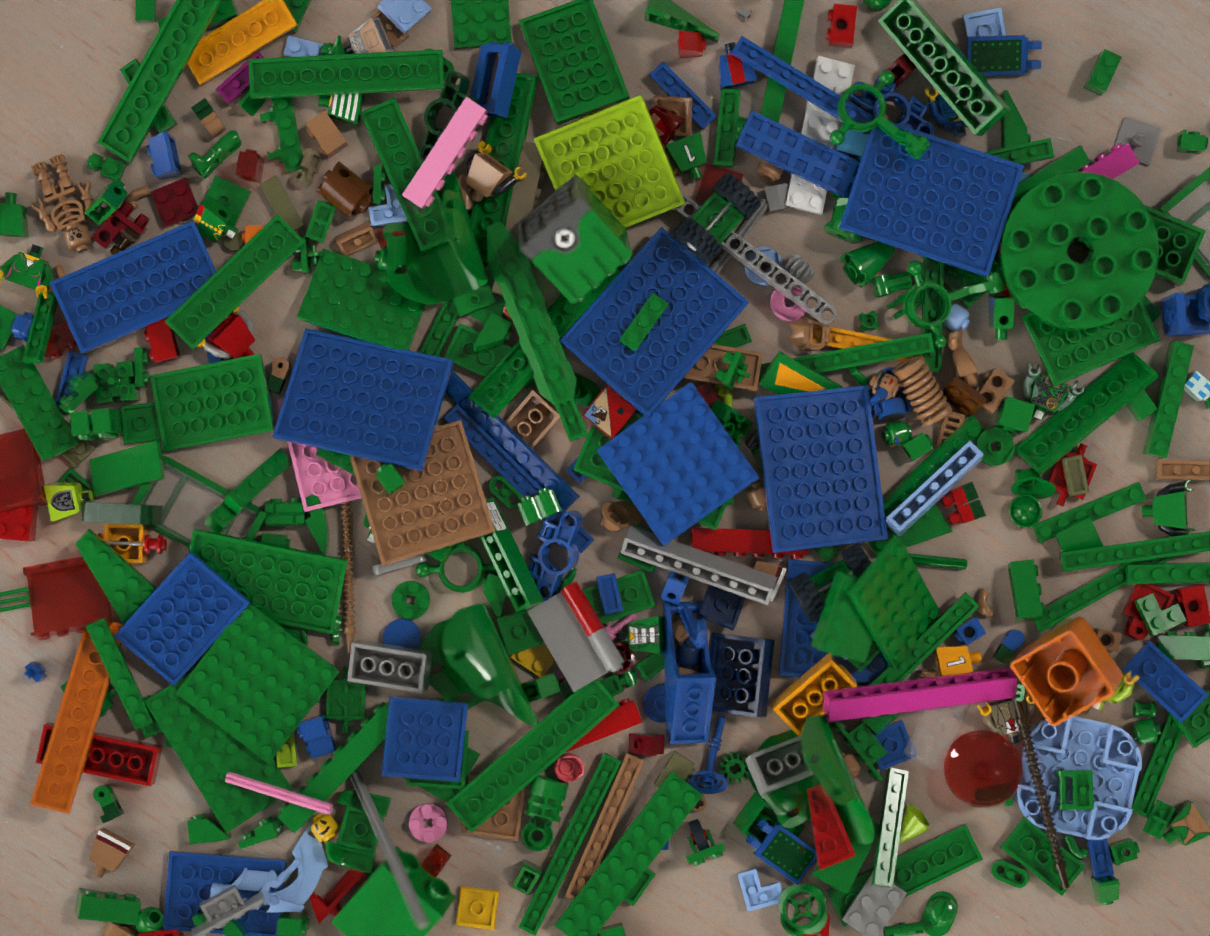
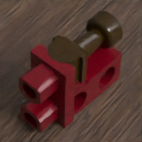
M125 202L109 216L92 239L107 249L111 247L118 235H121L123 239L119 246L114 245L110 250L113 255L126 250L132 242L138 241L147 231L146 226L150 219L140 213L136 220L130 215L135 210V207L129 202Z

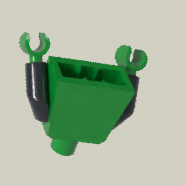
M1187 480L1182 483L1169 484L1158 491L1157 497H1153V505H1142V517H1153L1154 525H1158L1160 531L1171 537L1189 534L1191 530L1196 531L1193 528H1188L1187 492L1194 490V488L1189 489L1187 483L1193 481Z

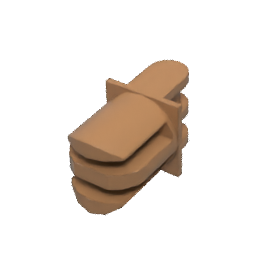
M461 174L458 181L467 212H470L474 205V200L471 198L474 189L470 188V185L467 184V175Z

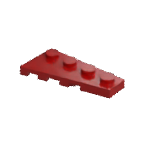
M821 784L807 789L819 870L856 856L832 798L827 795Z

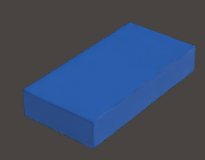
M615 573L596 577L604 615L622 612L623 607Z

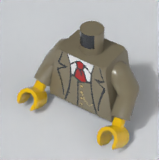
M1025 691V698L1021 703L1024 715L1028 717V725L1032 719L1035 702L1028 695V692ZM1013 698L991 704L985 701L986 705L984 708L977 705L983 723L992 732L999 735L1007 734L1010 744L1021 742L1019 735L1021 730H1018L1020 726L1016 724L1015 719L1017 715Z

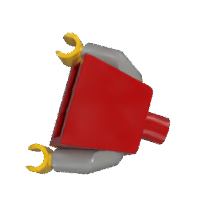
M238 306L207 338L208 342L204 339L196 347H204V350L215 357L224 359H236L240 356L255 355L249 348L255 342L252 320L242 310H239Z

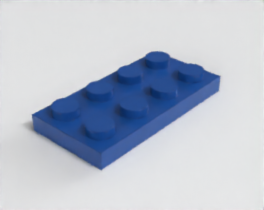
M1148 641L1122 668L1126 673L1132 671V678L1138 675L1139 679L1136 682L1181 723L1208 696L1198 684L1151 641Z

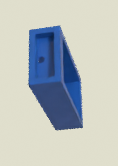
M497 42L481 44L470 96L479 100L477 104L488 111L486 114L488 117L507 118L522 52V50L515 48V44L510 42H504L503 45ZM496 54H500L490 102L485 105Z

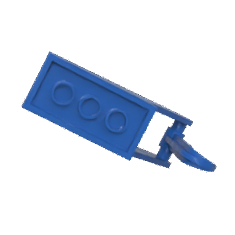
M698 600L697 603H692L691 601L680 602L678 605L670 604L668 601L663 603L666 733L670 744L708 743L716 676L710 663L706 619L698 616L702 600ZM692 613H697V621H695ZM671 614L681 617L692 644L696 648H701L698 674H680L678 671Z

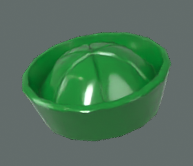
M1022 494L1012 500L1009 506V515L1015 525L1029 528L1040 521L1042 506L1036 497Z

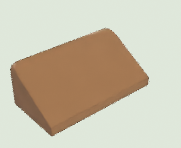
M369 221L335 237L339 249L345 256L352 255L379 242Z

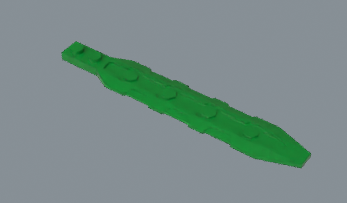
M497 222L487 226L489 267L495 282H498L506 303L505 307L509 317L513 320L520 338L519 342L533 370V377L538 390L543 397L556 406L569 441H575L588 435L574 400L576 376L570 362L567 361L559 341L560 337L557 329L552 324L545 306V299L541 290L538 289L532 274V267L528 257L520 249L521 245L501 222Z

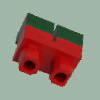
M968 482L950 490L949 494L941 498L944 508L954 504L956 512L947 515L950 524H964L986 516L980 500H975L979 497L973 482Z

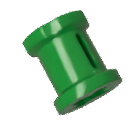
M1134 700L1133 716L1135 718L1139 716L1155 718V701L1142 703Z

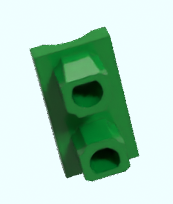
M301 237L305 243L295 252L301 253V259L291 261L292 270L311 274L310 258L312 265H317V258L322 256V252L316 251V245L310 246V252L309 239Z
M738 351L736 353L726 352L723 362L729 364L730 367L728 371L719 369L716 378L730 389H733L735 382L741 383L744 377L749 379L751 374L746 372L749 365L744 364L746 357Z
M1157 799L1142 831L1161 840L1176 808Z

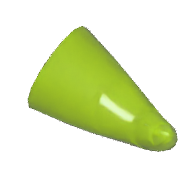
M909 803L906 805L902 817L899 843L913 839L930 828V824L922 811Z

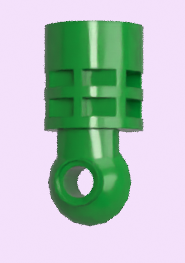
M538 775L532 780L529 791L531 798L527 799L529 806L524 811L526 815L531 817L529 823L524 826L522 831V840L528 849L540 852L546 850L553 841L552 822H560L561 820L559 812L563 811L561 804L566 799L568 782ZM534 831H541L543 838L540 840L534 839L532 836Z

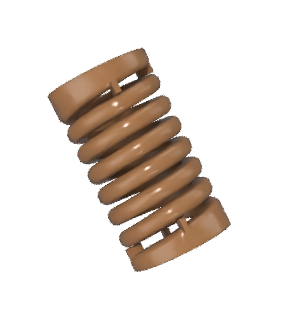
M922 354L905 360L892 370V374L896 375L900 387H904L902 391L904 394H907V400H911L910 406H914L913 411L918 413L917 418L921 420L922 426H928L941 420L953 410L950 403L947 402L946 396L943 395L940 385L936 382V378L932 376V371L929 370V366L925 363V358Z

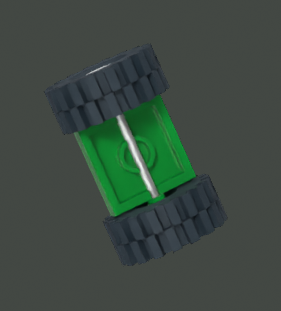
M725 173L712 187L713 194L692 218L685 217L672 232L674 238L705 264H709L722 250L720 245L742 220H749L761 206V202L755 196V193L743 181L738 180L736 176L733 177L730 173Z
M859 543L841 551L843 559L819 573L809 577L806 572H803L788 580L793 594L811 624L820 619L836 570L860 578L872 562Z

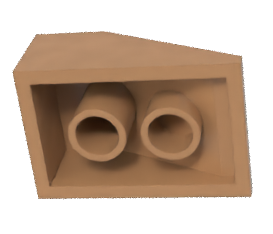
M536 387L505 423L534 449L561 418L556 406L543 397L538 387Z

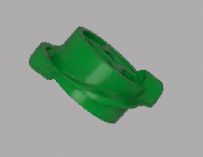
M813 884L795 885L786 888L781 893L779 898L780 920L783 928L789 934L795 936L815 934L825 927L828 917L826 899L823 891L818 886ZM799 895H810L809 898L801 902L794 899ZM815 899L818 903L817 916L813 915V913L811 912V907ZM790 903L795 907L791 920L788 916V906ZM801 906H802L803 908L805 907V909L807 910V912H806V913L801 912V911L799 910V908H800ZM803 918H808L812 921L807 925L796 924Z

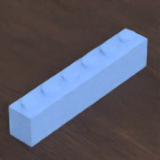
M969 441L886 518V526L900 537L982 461L984 454Z

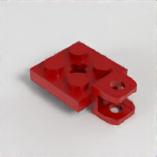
M1135 584L1122 614L1131 617L1126 623L1124 634L1135 640H1144L1149 633L1134 601L1153 593L1161 610L1170 607L1175 595L1153 584Z

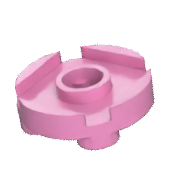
M793 288L791 290L795 296L802 294L800 288ZM777 289L773 291L770 298V309L778 319L792 322L801 318L806 313L796 304L786 307L784 299L789 298Z
M435 803L417 806L409 819L411 833L422 842L431 843L440 839L447 830L448 820L446 812ZM425 818H432L433 826L425 827V822L423 820Z

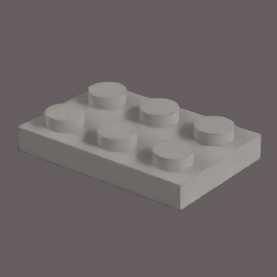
M873 872L841 918L865 936H879L907 894L906 891L894 883L891 888L872 884Z

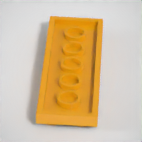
M262 0L201 38L187 64L199 85L202 86L293 30L298 24L284 0Z

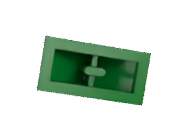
M524 860L512 887L530 895L541 875L542 867Z

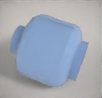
M953 304L950 314L943 322V325L953 332L960 331L961 329L965 330L970 323V320H968L969 312L960 305Z

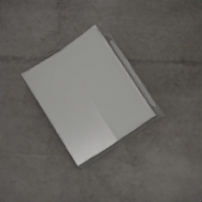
M788 183L765 188L770 212L790 208L785 206L789 188Z

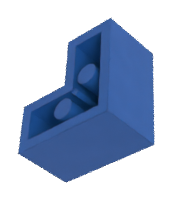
M326 713L305 719L299 723L300 727H297L299 737L303 738L304 742H308L305 746L308 755H311L312 759L337 750L329 721L326 719Z

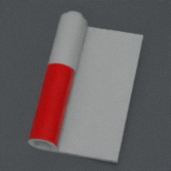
M577 581L569 584L560 593L527 611L573 692L610 671L615 673L623 668V658Z

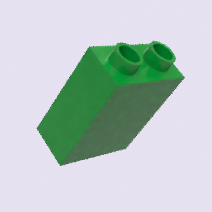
M396 846L395 850L428 919L426 927H417L386 858L349 898L331 923L346 936H426L444 916L456 896L450 892V888L444 880L434 878L420 866L419 860L413 854L403 852Z

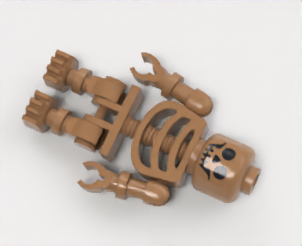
M56 155L49 159L52 168L56 169L57 175L60 177V180H58L59 184L57 185L49 180L50 176L47 172L50 170L46 162L34 164L31 168L34 175L39 176L38 179L42 183L41 189L44 196H48V198H45L46 203L52 204L59 201L60 204L56 205L50 214L49 211H46L43 200L37 198L40 201V208L35 207V203L31 202L32 208L40 214L39 218L44 221L45 227L49 232L54 233L57 231V228L64 232V238L69 250L77 251V253L87 251L88 246L92 243V238L87 226L81 224L87 222V215L84 212L93 200V196L90 195V181L85 180L87 182L85 189L82 188V183L78 181V188L83 195L81 197L82 202H84L83 205L77 200L67 199V197L78 193V190L73 187L74 182L67 173L68 169L65 166L67 161L64 155ZM77 205L79 208H71L70 206Z

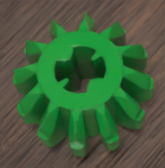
M731 751L729 752V759L725 755L722 757L726 763L719 762V766L725 767L720 769L719 773H726L724 777L726 779L730 777V784L734 783V779L737 780L738 784H741L740 777H743L744 780L748 779L744 774L748 773V769L745 768L748 767L745 762L747 756L744 755L740 759L741 753L737 751L736 757H734ZM735 763H738L737 765L738 767H740V769L736 770L735 772H732L733 770L732 768H730V766H734Z

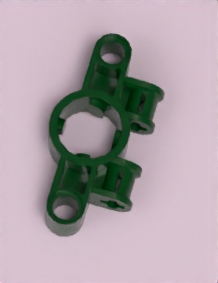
M453 71L448 74L439 99L432 101L425 110L424 122L428 130L420 149V158L425 161L444 130L436 127L435 119L439 114L438 111L446 106L453 109L455 115L466 97L476 103L479 102L478 99L466 95L470 81L467 76L459 72ZM460 78V83L456 86V81Z

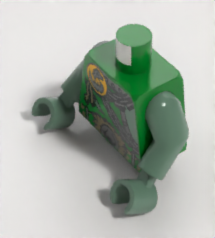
M1032 362L1029 363V372H1027L1023 382L1025 398L1028 399L1027 402L1035 404L1032 418L1042 421L1045 412L1052 414L1062 411L1075 400L1078 394L1084 392L1085 384L1082 388L1076 387L1079 382L1078 380L1074 382L1073 389H1071L1072 386L1066 383L1054 387L1049 376L1040 373V364H1038L1037 369H1032L1033 364Z

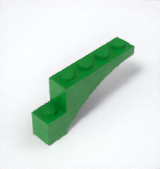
M280 447L226 496L223 503L208 515L204 523L213 532L222 533L278 476L293 464L292 458Z

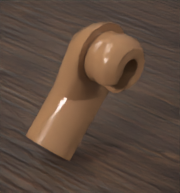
M145 185L131 191L125 202H129L137 209V200L150 194L148 187Z

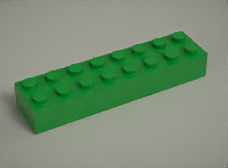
M898 0L878 20L881 26L974 135L983 136L1010 110L1009 106L917 0Z
M383 701L374 710L376 713L374 717L371 715L367 717L360 725L362 729L360 731L356 729L346 739L349 743L347 745L343 743L333 753L335 757L327 759L319 767L322 771L320 773L316 771L306 781L308 786L306 788L302 786L296 793L325 802L385 739L389 701L387 703ZM287 801L279 809L281 814L278 818L295 833L316 810Z

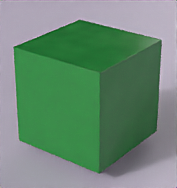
M1008 396L1004 397L1001 401L994 426L1003 428L1002 430L1013 434L1027 433L1035 404Z

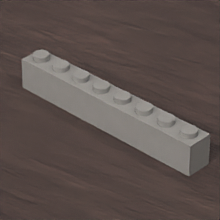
M630 526L621 549V553L766 605L769 604L778 578L673 540L663 546L655 534Z

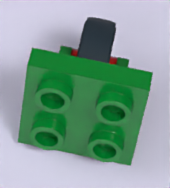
M698 819L689 822L692 834L687 838L693 854L686 856L688 863H693L695 867L705 863L704 859L710 856L712 860L723 856L722 852L726 851L723 842L715 845L710 830L702 829ZM707 840L710 841L712 847H709ZM696 844H697V847H698V849H699V852H697V850H696V848H695V845H696Z

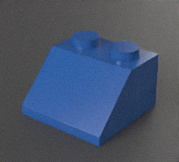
M166 131L148 139L147 151L149 157H152L153 164H151L153 176L156 175L159 180L182 176L175 138Z

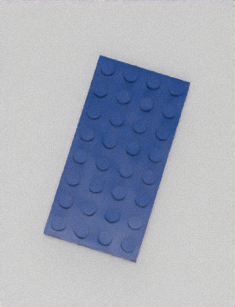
M193 220L49 283L81 354H84L170 317L217 271Z

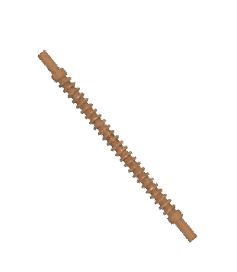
M352 501L342 503L343 505L340 506L343 509L340 512L343 514V517H341L343 520L341 523L343 525L341 536L344 537L341 539L344 542L341 545L344 547L342 558L348 559L344 578L345 583H343L345 586L343 589L345 591V594H343L345 600H343L345 602V605H343L345 611L343 613L346 616L343 618L346 619L344 622L346 624V627H344L346 653H351V644L354 642V633H356V627L353 626L356 622L353 621L355 618L353 616V613H355V610H353V607H355L353 605L355 601L353 596L355 594L352 593L355 590L352 588V585H354L352 583V580H354V577H352V574H354L352 572L354 568L352 563L354 561L351 560L354 557L351 555V552H353L351 550V547H353V544H351V541H353L351 539L353 535L351 533V530H353L351 525L353 523L350 520L353 517L350 516L352 514L350 503Z

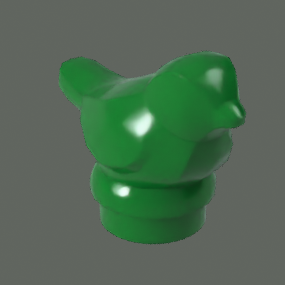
M338 35L334 44L330 42L324 43L321 55L346 54L341 43L342 36Z

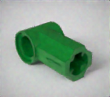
M908 271L889 276L888 274L876 276L871 279L875 297L889 295L892 292L909 289L912 286L911 276Z

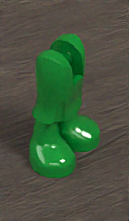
M235 130L227 132L215 145L209 148V152L204 156H200L195 152L188 155L193 168L203 179L210 176L219 164L222 165L229 155L240 148L242 142L239 134Z

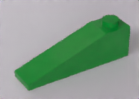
M649 0L645 11V21L678 31L701 33L702 38L718 42L719 33L672 0Z

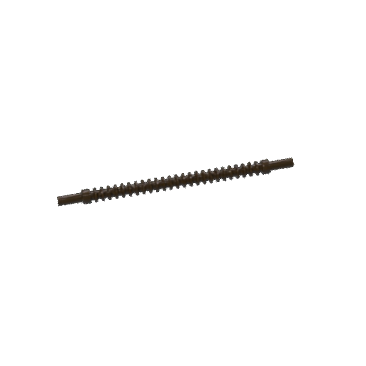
M1013 698L1017 715L1015 720L1016 724L1020 726L1018 730H1021L1019 735L1023 737L1021 741H1024V744H1022L1025 747L1024 752H1027L1025 757H1028V760L1026 762L1030 764L1028 768H1031L1029 773L1033 775L1031 776V779H1034L1032 784L1035 785L1034 790H1037L1035 795H1038V798L1036 800L1040 802L1038 806H1041L1039 811L1042 812L1041 817H1044L1042 820L1045 823L1044 828H1047L1045 833H1048L1046 838L1050 840L1048 841V844H1051L1049 849L1052 850L1051 855H1054L1052 858L1055 861L1054 868L1058 871L1062 889L1070 887L1065 870L1067 865L1063 860L1064 856L1061 855L1063 851L1060 850L1061 845L1058 844L1060 842L1057 839L1058 834L1055 833L1057 831L1054 828L1056 824L1052 822L1054 820L1051 817L1053 813L1050 812L1051 807L1048 806L1050 802L1047 801L1048 796L1045 795L1047 793L1044 790L1046 786L1042 784L1044 780L1041 779L1043 775L1040 774L1041 769L1038 768L1040 764L1037 763L1038 758L1035 757L1037 755L1034 752L1036 748L1032 746L1034 742L1031 741L1033 737L1030 736L1031 731L1028 730L1030 728L1027 725L1029 722L1028 717L1024 715L1021 701H1016V698Z

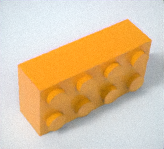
M828 653L772 701L773 710L800 736L809 716L825 715L823 711L824 691L858 687L856 679L832 654Z

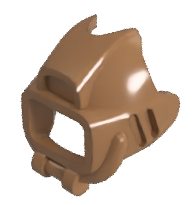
M802 317L789 325L793 329V334L788 339L799 351H818L826 343H830L831 328L820 323L815 318ZM814 324L822 327L821 341L819 343L812 342Z

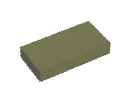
M1082 455L1062 458L1061 461L1069 496L1089 493Z

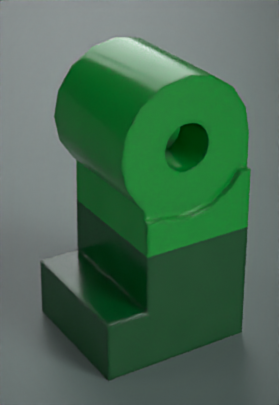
M101 785L95 788L93 797L100 803L104 815L100 816L103 824L125 814L111 786Z

